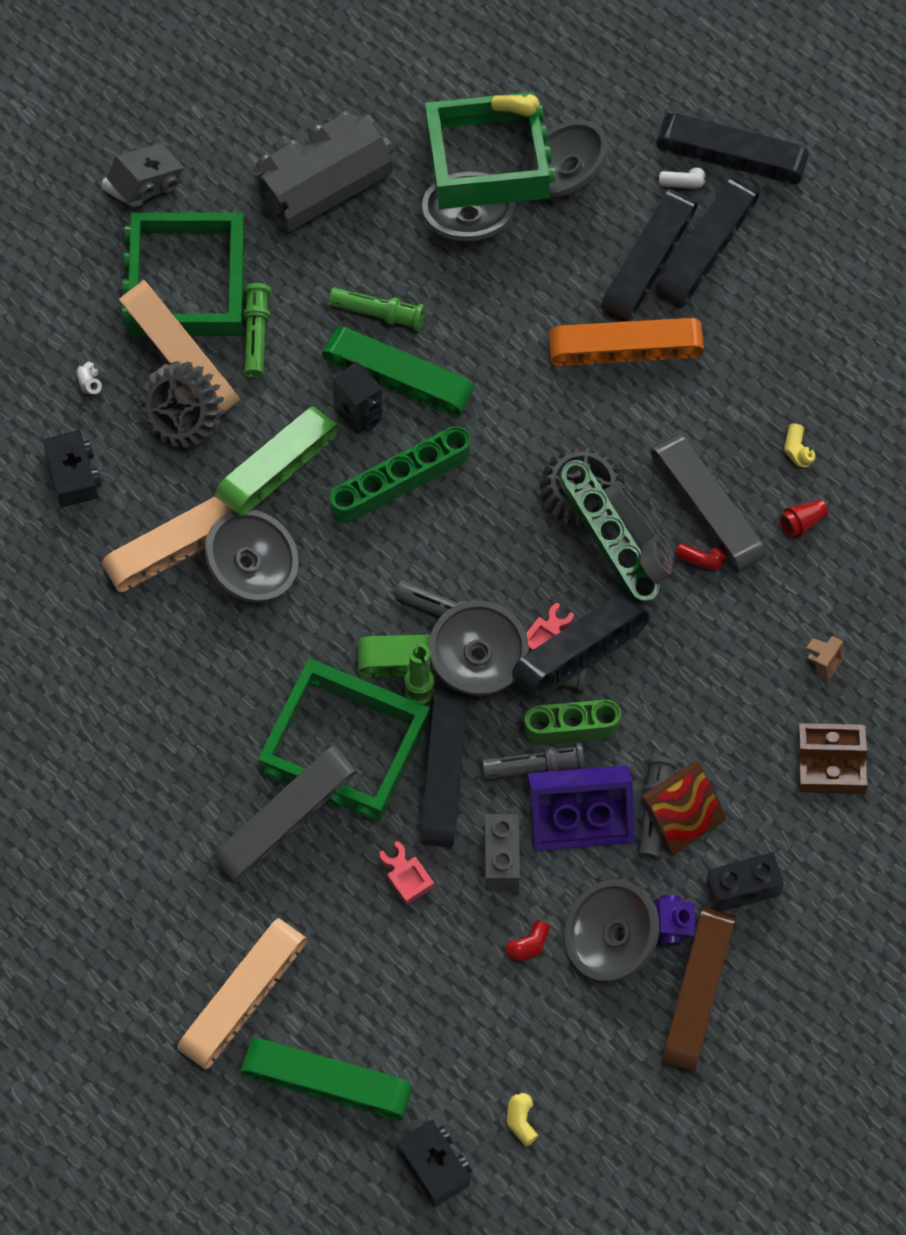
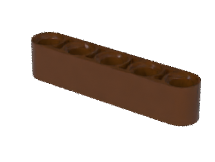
M705 907L702 908L662 1064L691 1072L696 1071L734 926L735 915Z

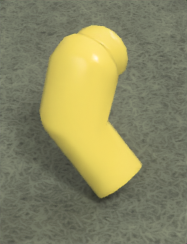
M520 95L494 96L491 106L494 111H509L528 117L536 113L539 107V100L533 95H526V97Z
M790 424L784 451L796 466L808 467L815 460V452L813 450L809 451L808 447H804L801 444L804 427L799 424Z
M520 1093L519 1095L512 1096L508 1102L506 1124L522 1144L528 1147L539 1135L527 1122L528 1111L533 1106L532 1099L528 1094Z

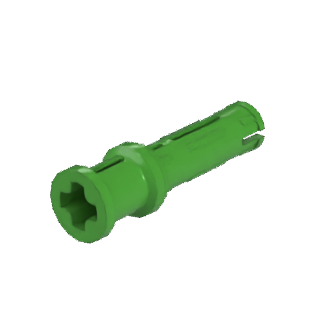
M251 283L243 288V295L246 297V309L242 312V319L247 324L244 374L248 378H261L264 376L265 324L270 320V312L267 308L268 298L271 296V288L262 283Z
M337 287L332 288L329 297V307L385 319V323L394 326L396 323L413 327V331L419 332L426 310L425 304L415 306L400 302L399 298H391L390 300L379 299Z
M417 643V650L412 645L408 653L409 670L405 675V695L407 699L423 705L430 702L434 696V675L430 670V649L423 643Z

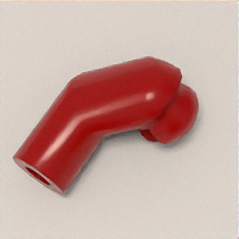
M681 543L675 552L677 559L711 571L719 570L723 566L722 562L726 559L725 553L718 548H712L709 554L684 543Z
M534 921L529 937L508 942L506 946L507 956L517 961H525L539 956L543 950L550 925L543 921Z

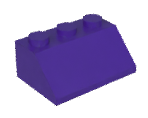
M628 765L528 773L529 803L535 851L635 843L633 781Z

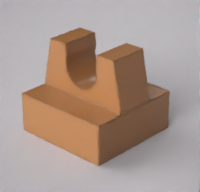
M831 636L827 643L812 638L806 647V651L810 653L807 659L815 664L817 676L829 682L845 658L843 641L834 636Z

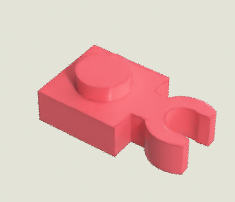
M556 603L549 610L547 622L538 617L526 633L529 645L528 652H531L562 632L561 630L571 626L574 614L570 612L565 619L557 618L556 614L560 611V605Z
M397 841L394 843V849L398 853L396 858L387 857L383 850L379 852L382 865L388 869H393L392 872L387 874V879L405 905L433 889L434 882L416 857L407 862L405 859V848Z

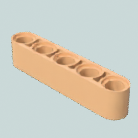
M144 279L119 299L169 363L179 361L183 364L188 361L192 362L193 368L202 366L203 376L213 374L210 383L212 385H221L215 392L217 396L224 397L223 402L218 403V407L225 410L224 413L241 400Z
M213 497L109 553L102 560L101 565L118 592H125L129 589L128 586L134 587L158 574L157 570L162 572L186 559L185 555L191 556L204 549L206 537L211 527L218 519L233 510L216 497Z
M280 918L276 919L180 1040L177 1050L207 1070L214 1063L212 1058L217 1059L235 1036L233 1032H238L256 1008L253 1006L255 1004L258 1006L275 985L276 981L274 979H279L297 957L296 951L301 952L307 938Z

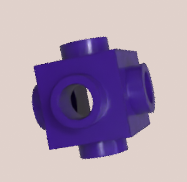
M678 895L660 896V899L653 900L659 917L658 940H661V945H681V940L695 936L696 916L694 914V902L681 901V897Z

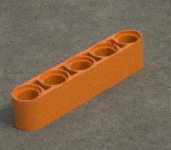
M695 318L563 325L554 327L548 332L550 361L554 366H563L562 363H565L566 366L594 364V361H597V364L622 363L626 359H628V362L655 361L657 358H660V360L688 359V356L698 358L705 352L701 321Z

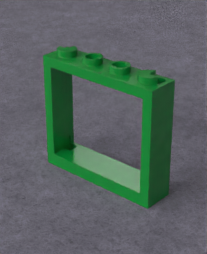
M535 92L506 94V95H496V96H518V95H520V96L526 97V95H533V96H535ZM494 96L425 103L426 128L438 209L550 198V183L555 182V173L553 166L548 167V164H551L550 145L544 146V143L548 142L546 124L540 125V122H544L542 104H539L534 115L525 117L509 111H494L491 106ZM518 120L529 121L537 170L449 179L441 128Z
M244 212L131 213V225H125V243H130V252H124V270L129 271V279H123V295L140 283L141 233H231L229 314H173V316L190 336H243ZM122 306V324L128 325L129 336H147L126 308Z
M308 658L258 758L259 771L271 777L272 782L279 783L282 780L291 783L305 770V768L276 757L275 754L310 684L407 723L410 727L376 798L344 785L326 802V804L335 808L345 806L352 809L354 814L361 819L367 817L381 822L430 720V708Z

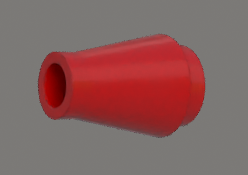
M821 499L785 508L784 512L779 516L780 527L784 534L790 538L794 536L801 537L820 520L828 516V508Z

